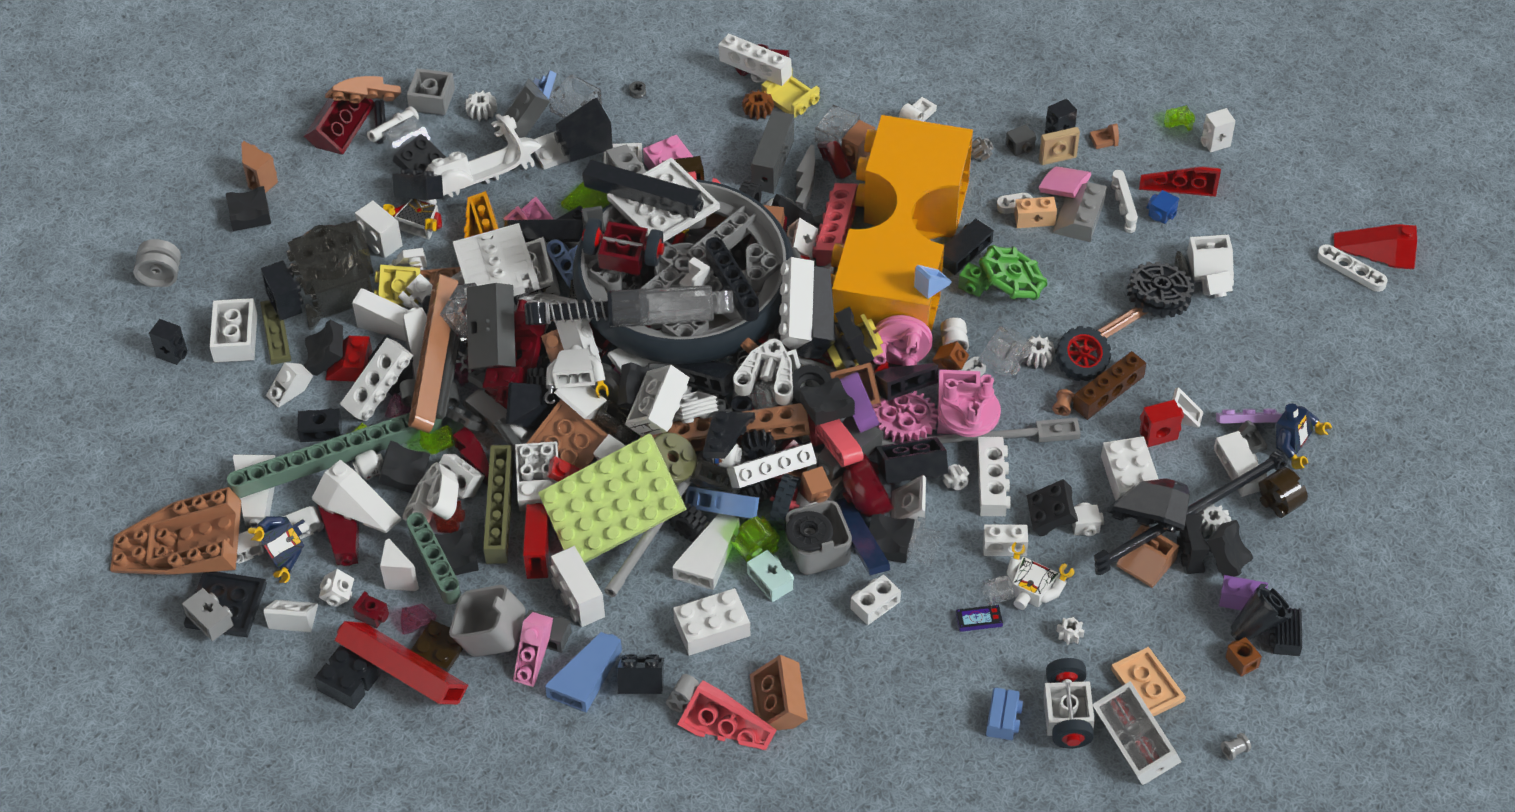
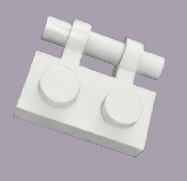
M419 274L406 288L411 295L408 296L403 291L398 297L403 301L402 304L406 308H421L414 302V299L416 298L422 304L425 296L431 294L433 285Z

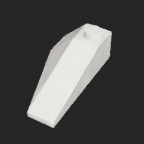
M339 460L324 472L312 496V500L325 511L344 515V518L348 520L355 519L363 522L365 526L387 533L401 521V517L342 460Z

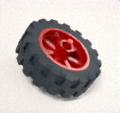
M1078 326L1076 329L1071 328L1067 333H1064L1057 344L1055 355H1057L1056 362L1059 363L1060 370L1064 371L1067 377H1073L1076 381H1089L1105 371L1111 359V346L1107 344V338L1100 335V331H1094L1092 327L1088 326L1086 328ZM1077 342H1083V346L1080 347ZM1071 344L1077 351H1069ZM1095 351L1096 354H1097V357H1095V356H1093V355H1090L1089 353H1092V352ZM1071 356H1076V361ZM1087 359H1089V360H1091V361H1093V362H1095V363H1094L1093 365H1090V366H1089Z

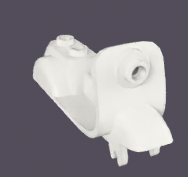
M497 114L495 117L498 121H494L491 124L493 127L500 126V130L494 132V135L499 137L504 134L508 142L505 148L468 161L464 153L459 151L453 152L444 159H434L425 171H434V174L442 175L443 196L448 194L453 197L452 192L455 191L459 195L462 188L481 181H485L488 184L490 183L489 179L492 177L499 180L500 174L516 168L519 164L527 169V163L529 162L530 166L534 167L535 163L531 154L542 145L532 138H519L514 131L517 128L514 118H510L509 115L501 116Z

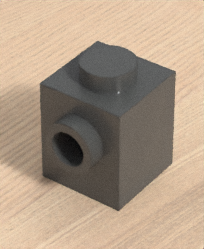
M1025 124L1008 131L1005 144L1015 156L1029 153L1035 148L1036 134Z

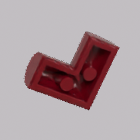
M822 141L817 144L823 160L829 161L837 179H843L852 174L839 142Z

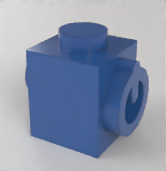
M1164 190L1158 195L1154 194L1146 206L1149 209L1148 216L1154 221H1159L1163 224H1166L1169 219L1173 220L1177 214L1179 198Z

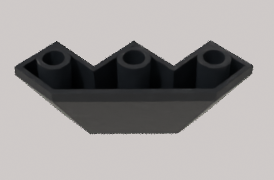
M1166 478L1139 482L1111 504L1106 512L1111 513L1112 518L1120 521L1134 518L1137 519V523L1149 527V525L1160 524L1163 525L1164 530L1175 533L1176 531L1183 530L1185 526L1190 497L1188 486Z

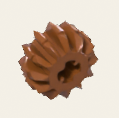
M759 89L757 92L751 90L749 94H745L742 107L745 115H749L750 119L754 117L757 120L760 117L766 119L767 115H771L774 102L771 94H767L766 90L760 92Z

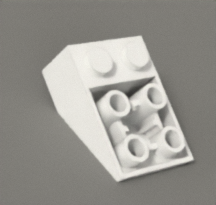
M557 441L515 444L517 494L520 511H526L527 504H543L538 492L557 483V481L547 477L550 459L554 456L558 457Z

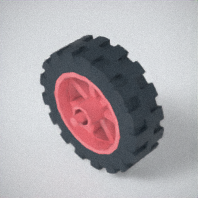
M789 474L782 476L775 498H770V501H773V507L769 518V528L786 532L787 513L800 507V505L796 504L801 482L799 477Z

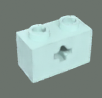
M768 550L747 562V574L771 602L793 590L794 577L788 569L785 570L776 555L773 556Z

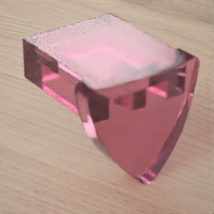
M394 394L387 406L385 417L395 418L408 414L411 411V407L404 406L401 402V395Z
M423 603L403 608L401 613L402 633L405 635L417 631L421 626L429 624L431 619L435 621L437 615Z

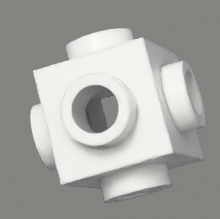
M338 569L324 576L320 584L319 598L331 606H339L348 602L352 596L351 589L354 578Z

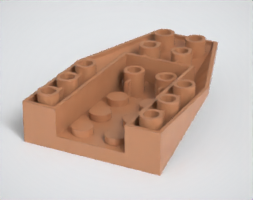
M229 487L167 505L114 536L110 571L114 573L169 575L236 570L241 500Z

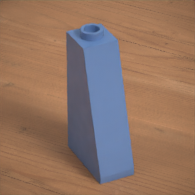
M600 632L546 684L547 698L587 713L622 651L621 639L613 634Z

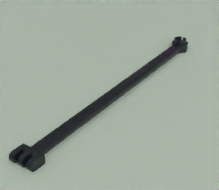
M1278 451L1273 452L1265 462L1189 505L1187 515L1197 514L1272 469H1282L1287 465L1286 457ZM1157 524L1110 552L1103 549L1095 554V574L1103 575L1110 571L1111 563L1166 532L1163 529V525Z

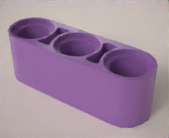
M858 372L841 378L840 381L846 393L855 401V415L853 417L860 433L880 425Z

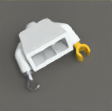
M579 345L571 346L570 350L560 351L557 359H554L547 367L546 388L548 392L544 395L545 402L547 404L555 402V399L551 402L547 400V396L553 394V389L595 385V382L598 384L596 386L597 397L600 398L599 391L602 389L606 391L608 396L609 391L607 385L604 384L605 376L602 363L595 356L589 354V349H582Z

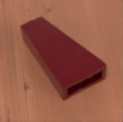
M317 504L336 564L342 566L358 564L359 521L355 519L348 520L344 518V515L335 512L333 514L329 513Z

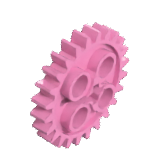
M917 391L889 401L882 397L880 398L882 406L873 408L880 423L876 427L883 431L884 439L892 437V442L896 439H899L900 443L904 440H919V437L926 439L927 434L931 435L932 429H936V423L938 422V409H935V403H930V397L924 399V393L918 396Z

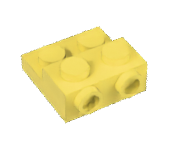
M380 264L379 271H375L374 282L378 283V290H374V294L401 307H405L402 304L403 301L398 296L403 291L408 296L411 295L406 288L420 274V268Z

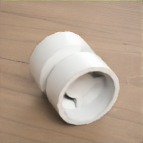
M949 318L943 321L940 325L942 346L957 341L967 352L969 342L966 335L967 327L965 321L961 318Z

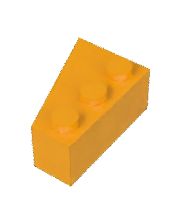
M484 191L468 197L464 238L499 229L487 192Z

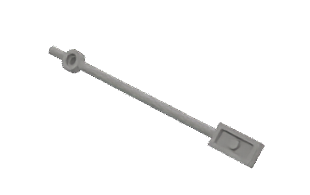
M1067 418L1036 421V428L990 431L977 437L951 434L927 436L926 439L938 437L941 443L978 441V437H1003L1004 439L1038 436L1039 442L1080 439L1081 433L1078 419ZM892 439L882 440V445L900 443L899 439H896L894 442H892Z

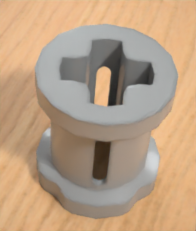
M1239 733L1236 738L1230 741H1223L1221 743V750L1228 760L1232 761L1236 758V755L1242 752H1249L1251 750V743L1244 733Z

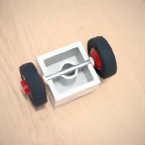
M1061 658L1047 665L1046 678L1049 683H1045L1043 696L1047 736H1052L1057 746L1068 749L1086 746L1092 742L1094 736V712L1090 681L1083 682L1087 675L1084 662L1075 658Z

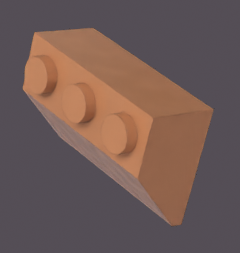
M779 655L749 674L755 715L776 730L794 729L808 720L799 662Z

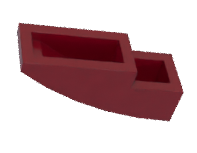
M464 426L453 435L454 445L460 451L461 459L485 475L482 482L488 486L489 463L486 454L475 435Z

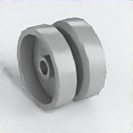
M160 239L144 241L137 250L133 271L135 278L140 283L149 287H169L173 285L178 277V267L181 260L180 250L168 241Z

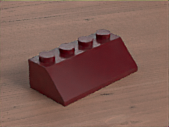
M367 97L360 103H351L345 100L335 101L332 98H328L303 137L316 148L343 155L373 109L374 101Z

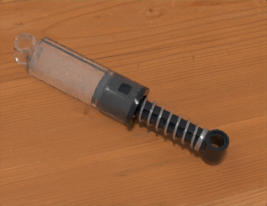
M711 285L607 291L608 300L602 301L600 298L599 302H594L592 299L591 302L583 300L582 303H577L575 300L574 303L566 301V304H561L560 301L557 304H552L551 301L524 304L526 325L550 324L551 321L557 324L561 320L563 323L566 320H571L573 323L578 319L580 322L583 319H587L590 322L594 318L597 321L600 318H604L607 321L609 318V327L618 328L713 321L714 314L734 312L733 291L712 292Z

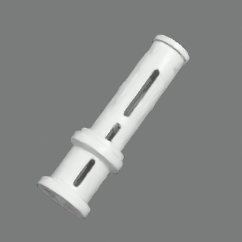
M409 106L404 112L394 114L393 119L368 131L367 136L374 143L397 129L406 128L411 122H417L419 120L418 113L415 108Z

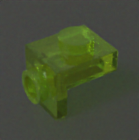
M1187 105L1166 110L1164 119L1166 128L1184 124L1188 131L1192 130L1195 115L1189 110Z
M446 425L432 433L420 430L419 442L421 447L431 454H437L454 446L452 429Z

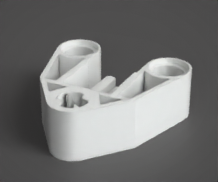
M771 339L749 353L734 374V390L740 396L749 395L757 380L761 364H764L760 378L766 382L772 381L775 369L779 367L774 384V399L777 404L785 406L793 400L792 361L782 342L778 339ZM742 381L747 382L744 385L739 384ZM780 391H787L788 393H786V394H780L779 392H780Z
M438 462L434 463L414 490L404 510L403 519L407 521L408 516L415 512L422 513L428 523L431 520L432 513L445 520L450 519L456 510L459 487L455 473Z

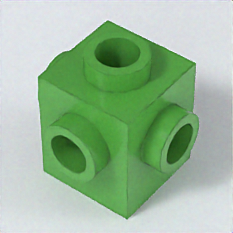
M968 262L959 275L958 288L969 294L980 297L983 291H987L990 286L983 268Z

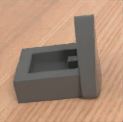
M1245 421L1238 431L1247 440L1252 454L1266 450L1268 445L1258 432L1257 427L1253 422Z

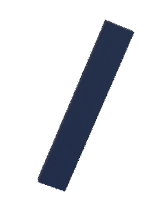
M845 498L835 500L834 502L839 505L851 533L852 546L869 575L889 571L890 563L852 503L848 504Z

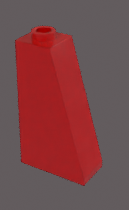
M541 503L526 505L523 557L527 579L548 578L549 516L544 505Z

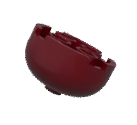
M863 454L864 458L862 461L845 466L843 470L842 482L846 490L843 495L848 504L852 503L857 511L866 517H872V515L880 513L884 515L893 510L894 506L866 454Z

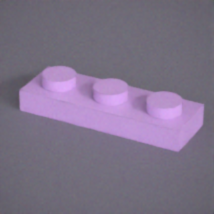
M1272 408L1263 409V412H1255V409H1243V413H1235L1234 409H1223L1222 413H1216V421L1218 423H1244L1249 420L1253 423H1275L1282 414Z

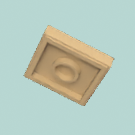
M1078 127L1043 134L1041 136L1039 154L1040 164L1046 165L1076 158L1080 135Z

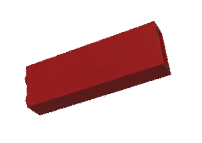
M344 621L337 630V636L334 641L438 704L458 705L468 684L370 625L362 622Z

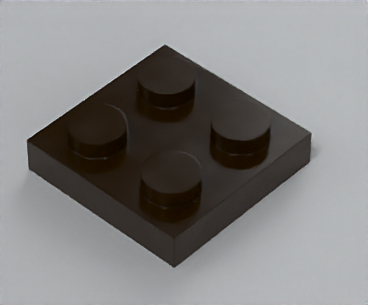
M431 619L411 651L448 672L463 648L450 636V627Z

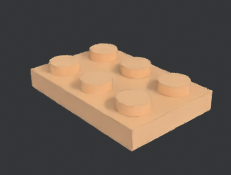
M1149 647L1111 665V671L1122 686L1131 681L1153 717L1185 702L1186 696Z

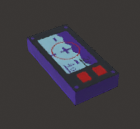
M999 605L956 610L959 632L1003 627Z

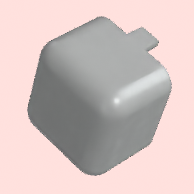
M827 500L793 509L787 513L786 526L794 515L804 511H814L823 514L830 520L833 526L832 539L829 542L822 543V548L816 551L800 550L794 547L787 539L801 573L811 575L849 563L851 559L852 536L842 511L836 502ZM806 528L804 532L806 534H813L815 530L813 528Z
M504 585L466 591L458 599L449 634L473 657L510 652L518 644L526 612L525 607Z

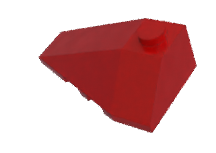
M1197 166L1143 174L1140 178L1139 190L1158 192L1164 190L1169 193L1216 197L1221 169Z
M1393 224L1333 234L1334 247L1342 252L1354 256L1360 255L1369 258L1373 262L1379 261L1388 264L1392 268H1415L1417 250L1416 225Z

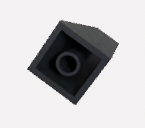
M598 98L592 99L556 123L555 140L561 144L562 153L568 157L570 162L613 148L611 121Z

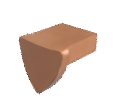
M1111 124L1105 129L1090 132L1089 137L1096 149L1113 145L1114 147L1118 146V124Z

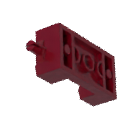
M518 299L517 308L514 311L516 367L488 368L483 383V388L496 397L495 402L503 404L504 397H508L510 382L526 383L527 369L536 368L541 349V336L544 335L546 324H525L524 304L527 301L523 299ZM522 354V357L516 361L517 357Z

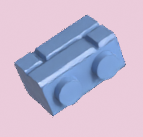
M993 688L986 736L1013 740L1014 733L1019 732L1020 720L1016 719V715L1021 714L1023 701L1019 700L1020 693L1018 691Z

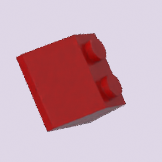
M349 335L343 339V356L338 362L328 368L326 380L356 382L368 365V358L372 354L370 337Z

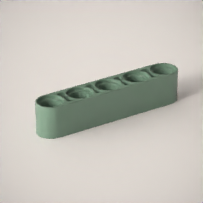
M419 512L412 513L407 518L410 537L444 603L456 604L461 596L458 579L426 517Z

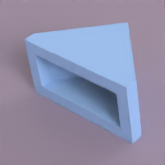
M917 265L915 268L914 287L927 299L949 286L952 282L938 269Z

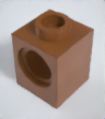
M956 341L940 346L932 361L938 364L940 370H962L969 354Z
M1245 637L1239 641L1234 640L1228 645L1225 658L1242 677L1259 668L1262 656Z

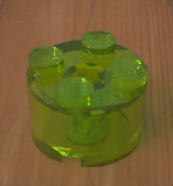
M756 516L743 523L738 528L740 533L737 536L733 534L730 540L732 546L747 563L766 550L772 555L775 554L779 549L777 544L780 540V535L764 516H761V519Z

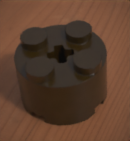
M1287 467L1278 469L1258 483L1261 493V504L1265 508L1270 507L1279 518H1283L1303 505L1308 499L1305 485L1300 486L1298 482L1300 477Z

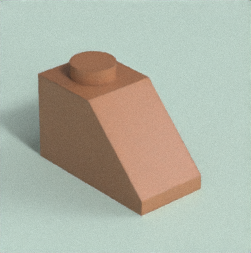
M823 466L803 472L799 488L800 494L809 503L826 501L831 495L832 487Z

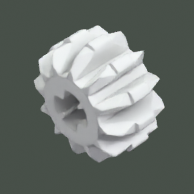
M482 90L481 93L475 91L474 95L469 94V98L466 99V112L472 120L476 118L479 122L482 118L487 120L488 116L493 117L494 113L497 112L495 96H492L490 92L485 93Z
M1039 334L1035 338L1031 335L1029 339H1025L1021 347L1022 361L1027 362L1028 367L1034 364L1035 369H1037L1038 365L1045 368L1046 364L1051 365L1055 356V348L1053 342H1049L1048 337L1041 338Z
M1212 504L1210 507L1197 513L1202 515L1201 532H1203L1204 538L1212 535L1222 523L1231 521L1228 510H1222V505L1215 507Z

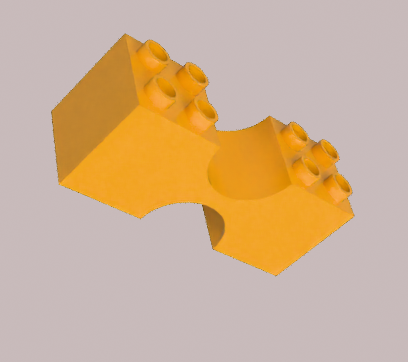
M881 115L877 130H867L864 152H869L870 156L860 157L858 161L856 180L865 181V184L859 183L855 206L864 207V223L872 224L875 227L849 229L845 244L835 243L831 267L838 268L837 271L831 274L835 322H838L835 313L850 306L854 315L855 325L863 322L860 316L862 314H865L867 320L872 319L875 326L887 317L905 315L921 320L929 327L932 333L941 291L929 299L914 287L915 268L917 265L938 269L941 272L943 270L944 244L933 242L931 239L952 237L957 232L969 184L973 129Z

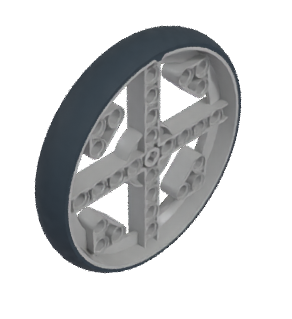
M696 180L720 203V209L714 213L727 217V219L696 244L678 243L671 245L667 241L663 242L665 245L664 252L660 257L658 265L654 267L655 277L636 291L639 292V298L640 293L647 296L650 311L648 316L672 296L691 297L697 295L730 319V322L709 330V318L705 313L680 312L663 315L661 318V331L645 327L639 323L625 324L623 326L616 324L614 328H610L609 318L607 321L604 318H600L599 321L596 318L591 319L590 323L605 339L620 349L640 358L668 364H695L721 359L743 350L740 345L747 338H750L753 342L759 340L774 326L781 316L779 313L782 303V295L780 294L783 276L781 275V266L783 262L794 257L786 232L780 222L764 205L751 196L730 186L711 181ZM611 203L602 209L605 230L608 221L634 226ZM706 217L698 221L697 223L693 224L692 226L688 227L687 229H698L704 227L706 224ZM749 233L757 241L758 244L754 243L746 248L747 281L754 292H760L758 296L759 317L757 320L746 321L740 316L720 281L714 276V271L711 267L710 280L695 295L680 286L679 282L689 273L688 262L693 257L710 266L706 260L705 249L706 241L709 238L718 237L722 239L728 250ZM582 237L578 243L573 262V285L578 302L582 303L583 300L591 302L592 299L594 302H599L600 298L602 301H607V291L612 290V293L622 291V272L599 268L598 252L601 243L595 255H588L583 253Z

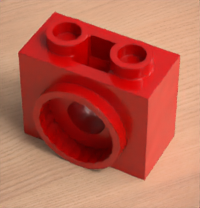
M1175 399L1143 408V412L1140 415L1141 425L1139 432L1141 436H1144L1147 447L1178 439L1184 413L1182 408L1178 407Z

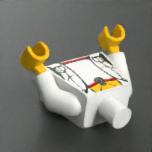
M1013 543L1012 551L1014 555L1010 558L1007 579L1008 585L1012 588L1011 595L1017 597L1014 601V606L1024 610L1028 603L1039 607L1042 603L1058 598L1067 583L1066 579L1074 575V569L1071 568L1069 573L1065 574L1064 570L1067 564L1064 563L1060 566V573L1028 558L1022 557V559H1019L1020 555L1025 552V546L1023 544L1022 550L1016 552L1015 547L1017 543Z

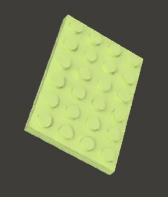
M650 433L538 492L563 549L566 550L575 546L584 563L687 510Z

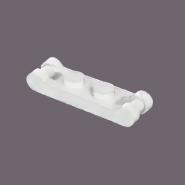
M1115 170L1112 176L1111 187L1115 190L1116 201H1120L1119 211L1121 215H1124L1126 221L1124 230L1128 233H1133L1136 230L1138 216L1125 174L1122 170Z

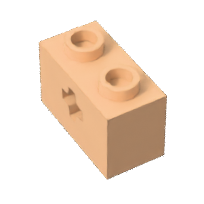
M1054 197L1015 200L1014 216L1017 228L1055 226L1057 208Z

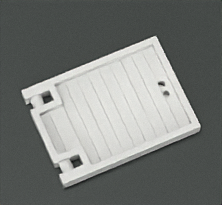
M519 223L453 241L466 289L491 283L513 285L514 296L526 293L525 288L532 287L533 291L540 289Z

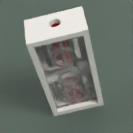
M1131 681L1093 704L1098 716L1142 785L1181 763L1177 752Z

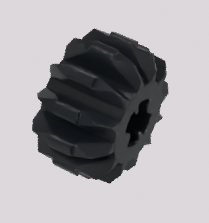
M755 429L754 432L747 431V434L742 436L740 448L742 449V455L745 457V460H754L773 454L776 441L771 432H765L764 429L761 431Z

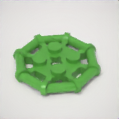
M991 245L987 248L985 255L979 259V266L983 268L988 278V283L1008 294L1011 299L1029 298L1033 301L1037 300L1043 288L1047 286V279L1043 277L1038 267V262L1017 251L1016 247L1005 248Z

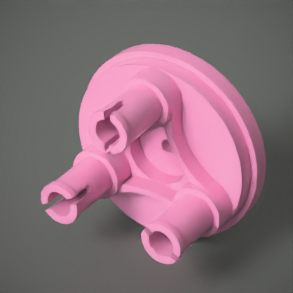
M896 315L887 317L877 323L875 326L876 330L873 331L874 334L878 332L883 341V344L880 345L883 353L875 356L873 360L876 364H884L887 361L902 366L917 365V362L922 360L932 347L933 338L929 327L921 320L911 316Z
M983 375L980 378V384H958L957 380L952 378L945 381V390L938 405V416L946 429L960 436L977 437L995 428L1000 419L1001 408L998 399L994 395V378H991V375Z

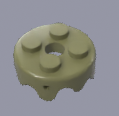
M668 432L654 438L655 443L675 485L678 486L686 481L696 469L697 456L695 450L686 438L676 433ZM667 454H673L676 458V462H671L668 459Z

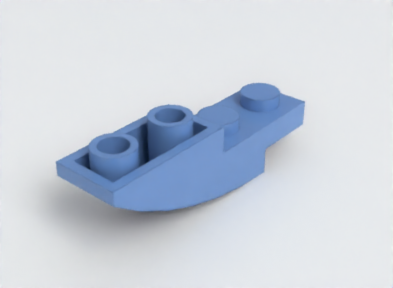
M688 486L685 503L691 504V507L695 506L696 510L756 519L759 498Z

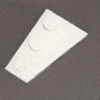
M423 248L403 250L397 256V259H393L392 264L388 265L420 268L421 271L423 268H427V260Z

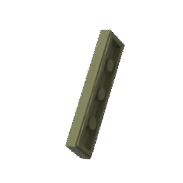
M270 300L261 301L260 305L271 365L291 361L284 320H279Z

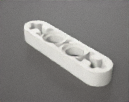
M1325 244L1319 248L1317 257L1324 264L1373 291L1380 292L1386 288L1387 277L1379 271L1331 245ZM1340 261H1345V262H1347L1349 265H1348V266H1342V265H1340L1338 262H1340ZM1356 271H1363L1366 275L1360 276Z

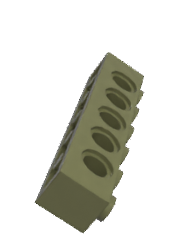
M491 445L483 548L486 564L508 563L514 469L512 445Z

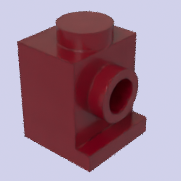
M365 591L352 607L355 619L375 628H378L381 622L384 623L389 616L387 603L369 596Z

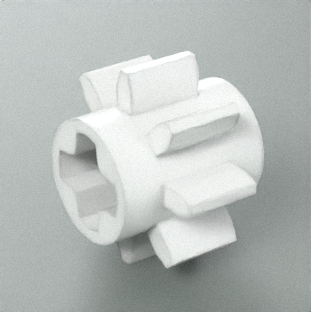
M953 464L948 467L949 474L943 475L945 478L943 482L947 488L952 487L955 490H961L968 484L969 478L967 476L969 472L965 466L961 468L960 465Z
M1074 617L1063 618L1062 625H1057L1058 639H1063L1067 645L1073 642L1078 644L1079 637H1084L1083 622H1078Z

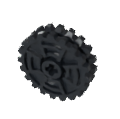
M1155 261V264L1146 262V265L1140 264L1138 269H1133L1127 286V296H1130L1129 301L1134 302L1136 308L1143 309L1142 312L1144 313L1149 312L1154 317L1160 315L1161 318L1169 315L1172 318L1175 317V314L1181 315L1183 311H1187L1194 293V283H1191L1190 277L1185 276V271H1179L1176 266L1171 267L1169 263L1160 264Z

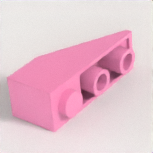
M532 612L523 621L513 681L534 687L550 639L553 618Z

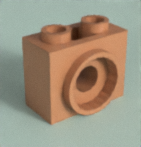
M861 120L848 130L842 138L841 144L850 169L852 168L856 171L859 158L867 157V155L870 156L869 152H864L867 130H875V127Z

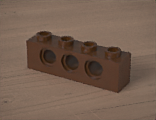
M1131 351L1074 394L1073 409L1088 420L1144 378L1147 363Z

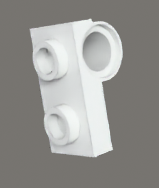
M921 97L913 105L905 104L900 111L899 118L924 122L936 112L937 105Z

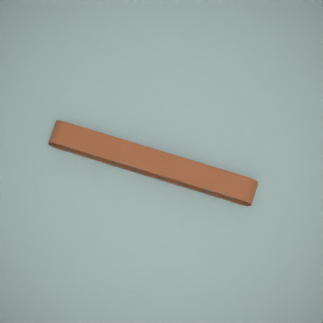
M439 273L435 277L432 286L408 422L409 427L426 433L431 432L435 422L458 287V280Z

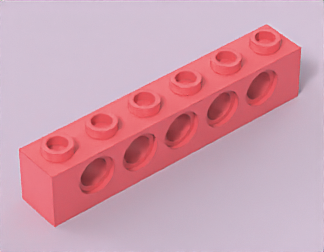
M835 183L833 191H830L829 202H826V213H823V224L819 226L816 246H813L812 250L817 266H826L831 263L835 243L845 244L857 209L855 200L858 184Z

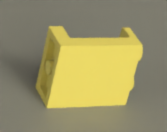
M793 76L783 86L768 80L761 84L762 92L766 90L767 94H771L774 105L785 113L794 114V118L799 114L802 115L812 104L815 105L820 99V88L818 86L810 89Z
M862 314L860 316L863 322L856 326L861 328L864 335L863 343L871 350L873 357L883 353L880 346L883 344V341L878 332L874 334L873 331L876 330L872 319L867 320L865 314ZM833 344L827 351L837 371L846 369ZM856 359L853 360L856 366L859 365Z

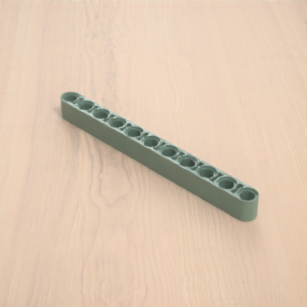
M410 413L233 471L227 477V486L239 498H243L329 469L339 460H342L344 463L355 460L358 454L371 449L375 452L385 450L390 441L403 444L430 435L441 429L442 419L435 417L431 432L426 433L409 427Z

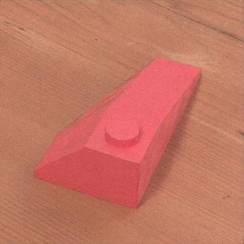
M704 680L697 687L677 724L697 736L705 737V734L718 736L717 740L725 741L728 738L737 740L740 745L762 750L767 749L777 731L729 695Z

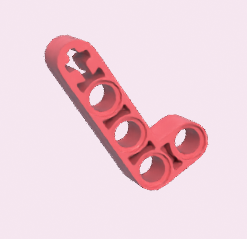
M808 414L809 438L813 446L816 447L824 444L841 467L863 460L864 457L860 445L840 419L816 426Z

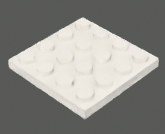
M669 158L643 173V175L701 191L704 205L701 212L698 211L695 219L614 196L610 193L607 194L608 201L634 226L648 228V235L652 229L663 231V242L720 209V203L673 158Z

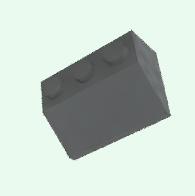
M528 78L502 116L509 115L510 118L513 117L517 126L514 131L519 138L526 137L550 103V100ZM500 126L495 127L496 132L500 130ZM504 134L500 136L503 141L507 142Z

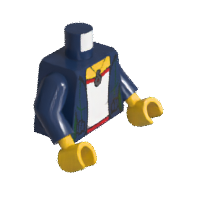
M1291 403L1285 406V412L1276 424V449L1283 452L1288 459H1292L1291 465L1294 469H1303V465L1308 464V459L1305 456L1297 457L1296 454L1314 430L1313 426H1315V432L1319 435H1328L1325 429H1331L1332 426L1329 422L1320 423L1319 418L1305 407H1297L1296 404Z
M266 516L255 528H249L248 533H255L251 540L261 541L276 567H280V570L274 572V578L282 576L279 583L288 582L290 571L304 547L299 536L310 529L304 519L292 525L286 516Z

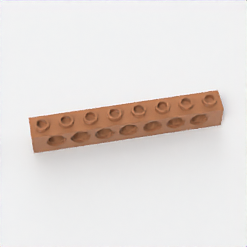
M801 403L744 411L755 412L756 419L747 426V431L754 432L755 429L757 431L764 429L765 432H771L774 440L810 435L807 411ZM712 417L696 418L691 423L675 421L668 432L676 433L686 438L693 446L695 452L703 451ZM740 435L736 440L738 445H741V439L744 435Z

